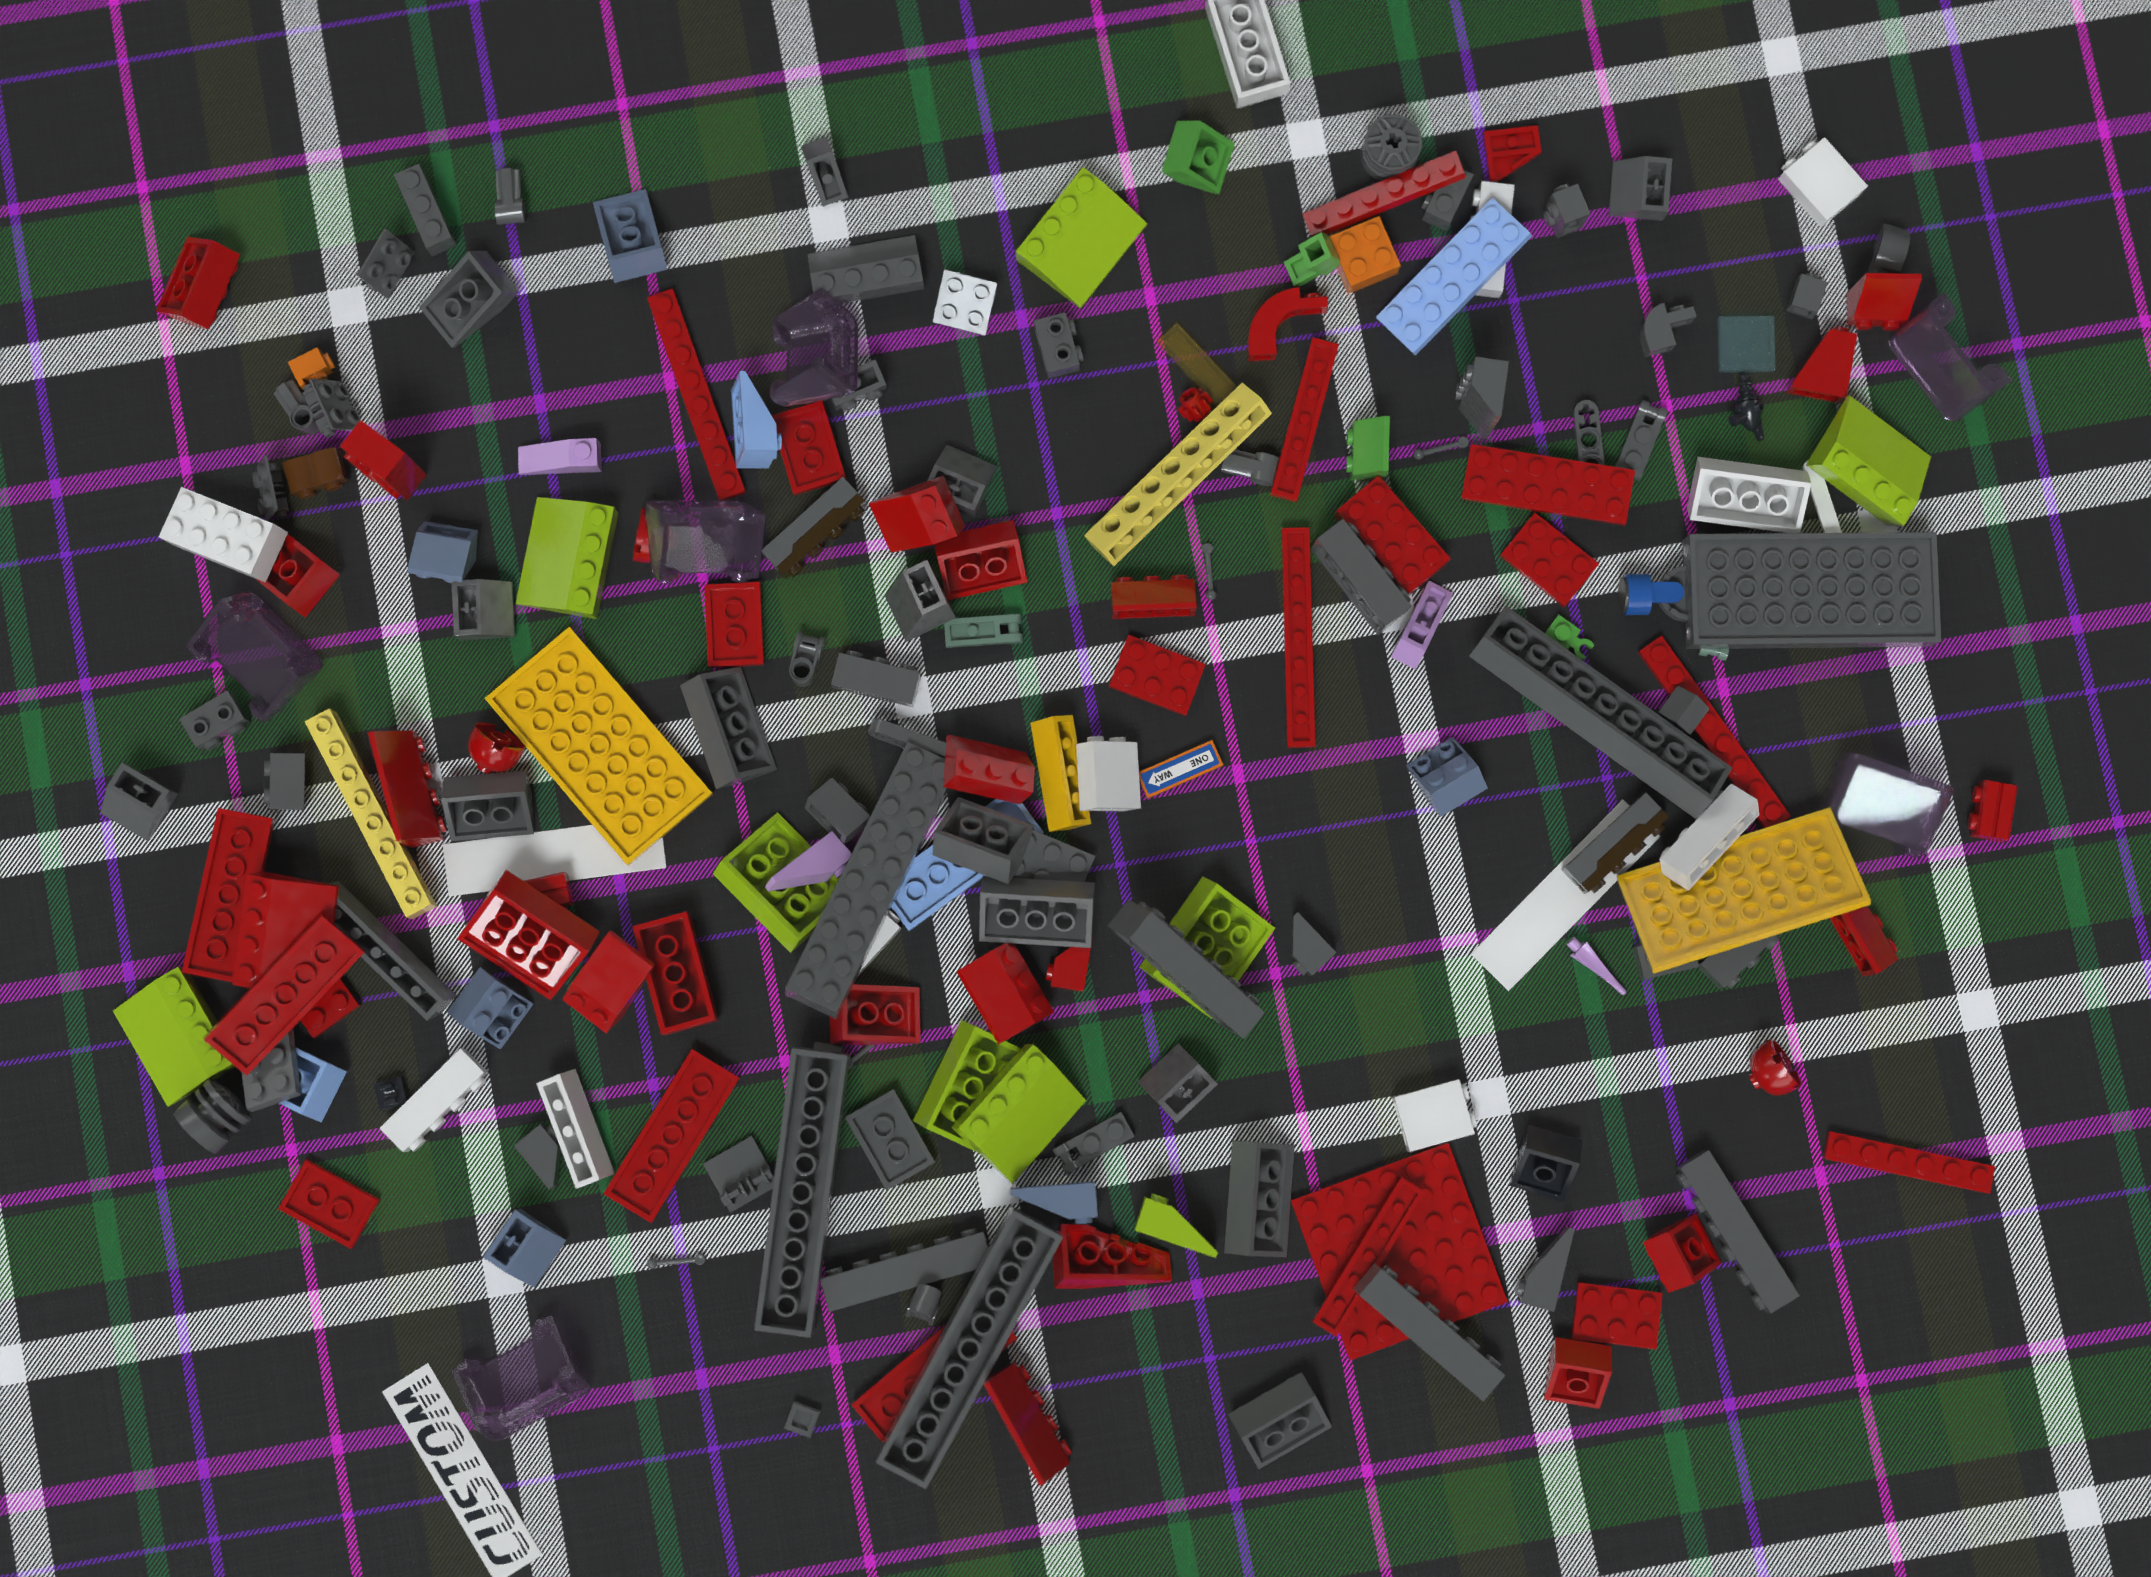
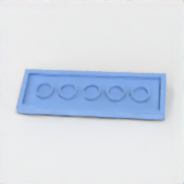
M1491 198L1376 318L1416 356L1532 237L1531 233L1497 201Z
M995 799L985 806L1034 825L1033 830L1044 834L1022 803L1016 804ZM932 845L915 858L895 898L892 909L908 931H911L981 880L985 875L933 856Z

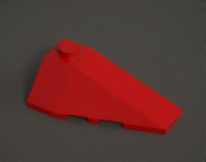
M1060 1224L1058 1227V1231L1061 1232L1063 1238L1053 1256L1055 1289H1088L1172 1281L1170 1254L1168 1252L1142 1243L1135 1244L1120 1239V1236L1112 1233L1109 1235L1097 1231L1095 1227L1090 1225Z

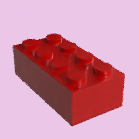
M362 420L358 422L340 445L346 452L344 458L395 499L401 496L408 500L427 476L405 452Z
M1379 475L1342 505L1334 515L1338 522L1344 519L1347 524L1350 522L1359 532L1358 538L1363 545L1368 544L1377 556L1375 560L1381 567L1385 566L1391 572L1394 578L1392 580L1398 589H1404L1409 596L1447 565L1451 559Z
M686 911L632 926L639 952L655 964L646 980L661 1035L666 1036L719 1021L691 914Z

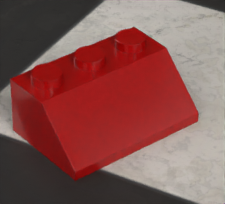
M187 237L156 312L197 328L209 329L210 325L216 320V311L220 301L227 294L228 282L238 268L237 261L240 254L213 240Z
M1014 520L961 531L956 537L934 544L947 600L1027 583Z
M1187 575L1171 576V580H1160V576L1144 577V581H1133L1132 577L1117 578L1116 582H1111L1112 619L1195 616L1197 604L1194 579H1188Z
M954 735L947 736L943 787L1016 804H1021L1033 793L1035 767L1026 752Z
M1868 906L1829 918L1863 977L1876 975L1898 960L1895 954L1897 953V948L1890 938L1886 939L1881 930L1883 924L1880 918L1875 913L1872 914Z
M1005 943L956 971L998 1045L1054 1013L1015 943Z

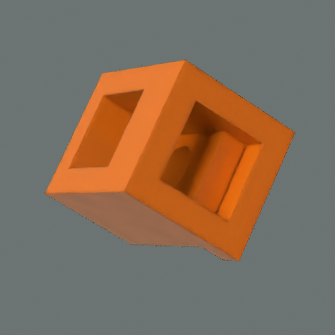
M318 347L288 362L302 389L305 385L310 384V379L326 380L328 378L327 375L333 373L331 369L335 368L328 353L323 354Z

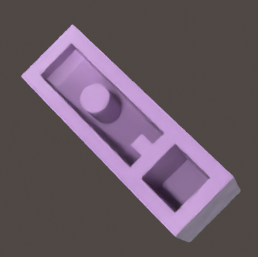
M597 438L567 439L518 447L519 475L602 472L601 444Z
M1428 581L1391 655L1392 658L1416 669L1435 633L1453 592Z
M831 831L775 874L765 888L768 891L826 882L834 875L839 878L852 853Z

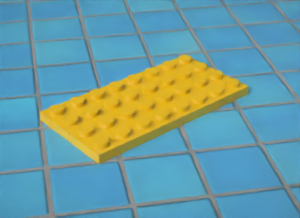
M570 627L485 697V700L627 866L631 865L713 795Z
M1830 807L1739 836L1689 891L1663 875L1660 862L1617 875V882L1653 974L1871 905V899Z

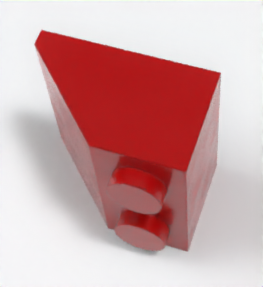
M1696 1213L1656 1232L1643 1241L1647 1254L1653 1261L1660 1280L1665 1285L1668 1293L1696 1283L1722 1264Z
M1555 1337L1549 1357L1544 1400L1600 1409L1612 1373L1611 1346Z

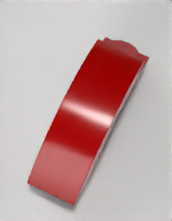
M1298 287L1284 290L1268 299L1257 311L1251 323L1247 341L1248 362L1275 360L1277 355L1276 330L1280 324L1293 316L1326 314L1328 296L1321 297L1319 293H1310L1304 295V298H1300Z

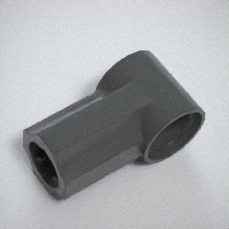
M512 168L496 171L497 200H495V216L497 224L526 223V208L522 198L520 171Z
M290 380L280 384L273 394L290 417L291 425L309 435L318 433L319 429L315 422L318 419L313 418V414L317 411H310V406H308L303 392L296 382ZM310 414L309 422L303 425L304 417Z
M1235 449L1224 459L1221 472L1249 478V481L1255 484L1273 486L1279 458L1267 453L1257 452L1252 454Z

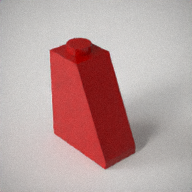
M1844 327L1830 329L1792 380L1786 393L1841 403L1847 397L1858 334L1850 333V329Z

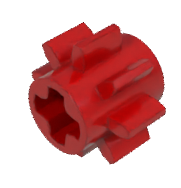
M1189 388L1180 396L1179 401L1182 405L1178 408V411L1190 422L1193 419L1196 422L1202 421L1210 414L1211 408L1208 404L1213 399L1207 391H1203L1201 388L1198 390L1196 388Z

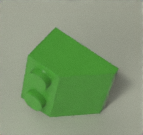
M1177 121L1161 172L1178 183L1214 194H1220L1235 143L1201 121Z
M1390 416L1356 420L1353 422L1352 429H1347L1346 444L1351 445V456H1346V472H1351L1350 480L1372 481L1379 475L1384 481L1389 470Z

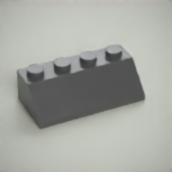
M915 235L808 254L810 276L817 308L924 289Z
M1475 357L1471 365L1467 364L1466 371L1463 372V376L1460 377V381L1457 383L1455 399L1459 400L1458 408L1482 439H1488L1502 416L1509 361Z
M1342 519L1316 539L1311 551L1379 636L1408 612L1412 607L1409 603L1411 599L1404 589H1398L1392 580L1394 578L1391 572L1385 566L1381 567L1375 560L1377 556L1368 544L1363 545L1358 538L1359 532L1350 522L1347 524Z
M741 667L699 674L680 685L716 789L737 785L777 770Z
M983 876L980 891L979 941L1091 948L1095 883L1012 878L1010 883L1006 884L991 877Z
M1232 1140L1224 1253L1245 1256L1287 1257L1295 1145Z

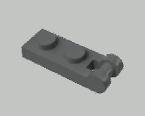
M1642 399L1615 467L1635 470L1634 479L1637 481L1641 479L1668 409L1661 406L1658 409L1651 406L1650 402ZM1645 415L1654 418L1652 425L1643 422Z
M1122 1112L1058 1146L1053 1149L1056 1157H1060L1064 1164L1062 1168L1068 1174L1135 1136ZM1074 1147H1077L1081 1154V1157L1076 1160L1073 1159L1069 1152Z

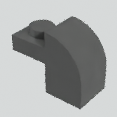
M1883 223L1873 247L1874 256L1867 273L1898 274V272H1901L1909 248L1910 231Z
M1662 303L1650 311L1641 325L1639 335L1645 358L1669 352L1675 347L1676 342L1672 328L1692 323L1696 318L1694 306L1685 308L1684 305H1679L1669 309V313H1667L1665 304Z

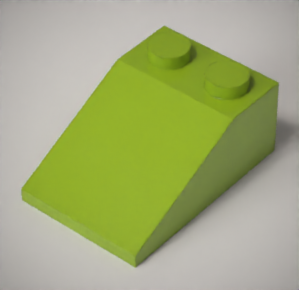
M1153 1193L1150 1198L1144 1196L1134 1226L1135 1231L1216 1258L1218 1252L1171 1205L1167 1204L1168 1198Z

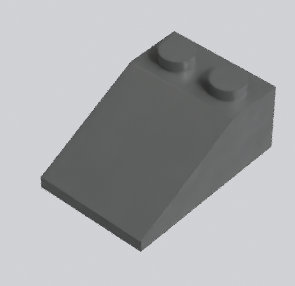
M468 251L419 308L451 348H455L499 314L520 291L487 251Z

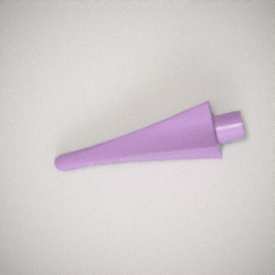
M1575 937L1569 940L1567 946L1573 951L1570 954L1571 957L1599 975L1621 995L1626 994V990L1608 971L1588 942L1580 943Z

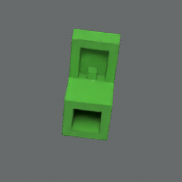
M1320 232L1298 245L1300 253L1284 262L1293 285L1300 287L1320 275L1327 276L1339 266L1340 259L1330 236Z

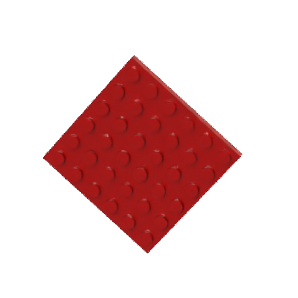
M1444 1143L1290 1200L1326 1297L1397 1181L1402 1177L1425 1191V1194L1380 1268L1382 1269L1385 1265L1398 1275L1395 1280L1402 1287L1407 1283L1419 1293L1416 1297L1418 1301L1422 1304L1428 1301L1440 1311L1437 1317L1443 1322L1448 1318L1453 1323L1508 1302L1449 1143ZM1362 1297L1339 1333L1349 1360L1410 1339Z

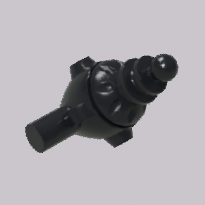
M1742 373L1739 377L1742 383L1738 384V387H1741L1738 393L1741 394L1735 401L1734 415L1730 416L1729 423L1731 426L1742 424L1748 431L1755 434L1756 440L1759 442L1764 440L1761 420L1764 405L1761 403L1760 398L1752 393L1754 391V388L1750 387L1752 382H1747L1749 376L1746 373Z

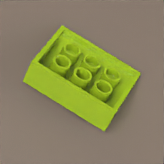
M1082 167L1016 250V260L1081 309L1147 226V223L1104 182Z
M1847 396L1806 466L1885 525L1904 526L1919 501L1931 456L1853 397Z
M537 497L516 605L598 619L618 518V511L615 507L591 502Z
M777 812L721 860L713 875L791 953L813 933L840 877L837 878L834 875L826 882L768 891L765 888L775 874L811 847Z
M1203 876L1169 924L1174 925L1183 932L1185 940L1196 944L1203 950V956L1215 961L1222 967V973L1226 976L1230 975L1237 982L1275 929V927L1220 885ZM1144 959L1139 966L1140 969L1211 1018Z
M176 967L154 980L113 1010L167 1107L192 1094L198 1088H202L208 1078L215 1080L236 1067L204 1041V1036L218 1021L191 974L182 973L183 967Z
M961 1020L913 1121L926 1129L976 1151L951 1127L1021 1048L1007 1041L998 1045L992 1034Z
M1025 1044L951 1128L1005 1179L1013 1184L1086 1100L1036 1046Z

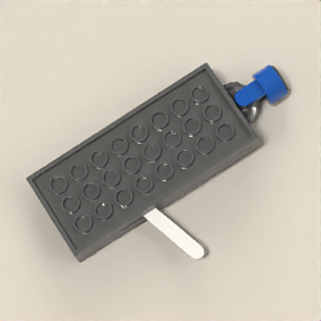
M1807 460L1803 465V471H1807L1811 480L1810 492L1824 533L1689 534L1682 540L1683 566L1672 569L1663 576L1660 582H1651L1649 574H1624L1620 578L1618 585L1619 609L1623 615H1649L1652 603H1659V606L1666 615L1674 620L1685 622L1686 649L1932 647L1941 642L1937 532L1842 533L1825 479L1806 466Z

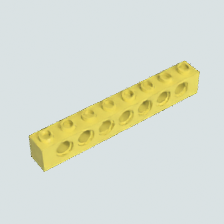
M1243 383L1232 391L1225 400L1084 535L1094 549L1115 566L1272 414L1262 398Z
M329 708L304 721L406 918L415 919L437 907L406 845L396 842L389 812L337 712Z

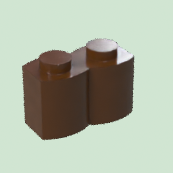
M336 447L323 449L282 463L291 494L295 497H300L301 500L315 497L316 492L322 489H326L327 492L343 488L342 484L348 482L340 450Z

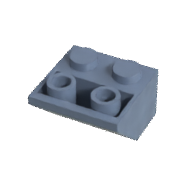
M424 521L416 532L407 573L416 574L420 578H440L448 583L453 581L463 582L476 561L478 530Z
M1453 737L1406 765L1426 800L1440 817L1488 789L1479 766Z
M480 967L447 1013L460 1025L501 1049L533 1006V1003L502 980Z
M516 1209L483 1258L505 1273L532 1287H536L567 1240L522 1209Z

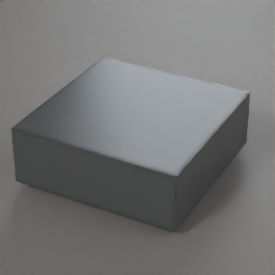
M794 1401L784 1429L811 1438L821 1410Z

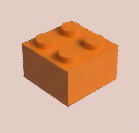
M1379 216L1330 236L1340 259L1339 266L1336 269L1347 294L1398 274L1401 265Z

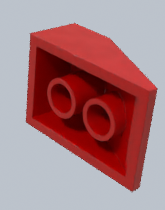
M1866 273L1846 294L1847 326H1855L1856 330H1869L1872 326H1882L1883 330L1899 329L1909 318L1922 280V274Z
M944 476L869 502L891 553L929 546L958 536L965 527Z
M287 534L266 582L256 580L306 618L340 574Z
M610 930L576 976L562 1000L607 1034L624 1017L655 964Z
M853 984L837 1019L830 1016V1044L921 1043L919 987Z

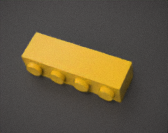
M1073 715L1051 716L1031 722L1049 832L1071 830L1090 825L1089 811H1080L1076 744L1078 743Z

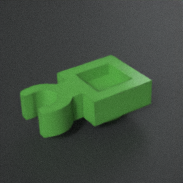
M1559 614L1545 632L1546 635L1567 650L1570 648L1573 654L1581 660H1584L1586 656L1580 653V646L1584 645L1589 649H1592L1594 646L1588 639H1579L1577 635L1581 630Z

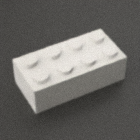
M1206 0L1205 9L1236 108L1289 94L1290 79L1265 0Z
M1697 457L1687 505L1689 518L1694 521L1785 533H1800L1811 488V480L1807 471Z
M181 487L159 538L188 552L266 582L288 532L271 522Z

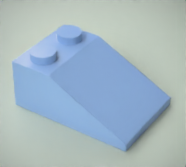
M739 371L731 390L736 468H769L773 459L777 457V451L781 450V433H777L776 423L746 371Z
M296 1047L302 1095L280 1102V1104L304 1116L322 1122L347 1071Z

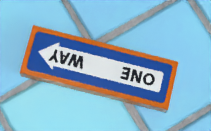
M1211 740L1140 771L1139 782L1146 798L1149 799L1223 766V763Z

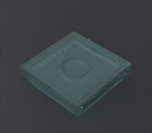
M1719 316V372L1775 371L1774 316Z

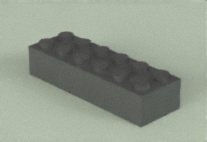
M1128 900L1109 923L1108 927L1220 1026L1244 1039L1265 1013L1257 1006L1260 1001L1246 991L1245 993L1240 989L1241 984L1230 975L1226 976L1222 973L1220 965L1212 959H1207L1203 956V950L1193 942L1185 940L1183 938L1184 933L1174 925L1166 923L1164 921L1165 917L1153 907L1150 908L1142 901L1136 904Z

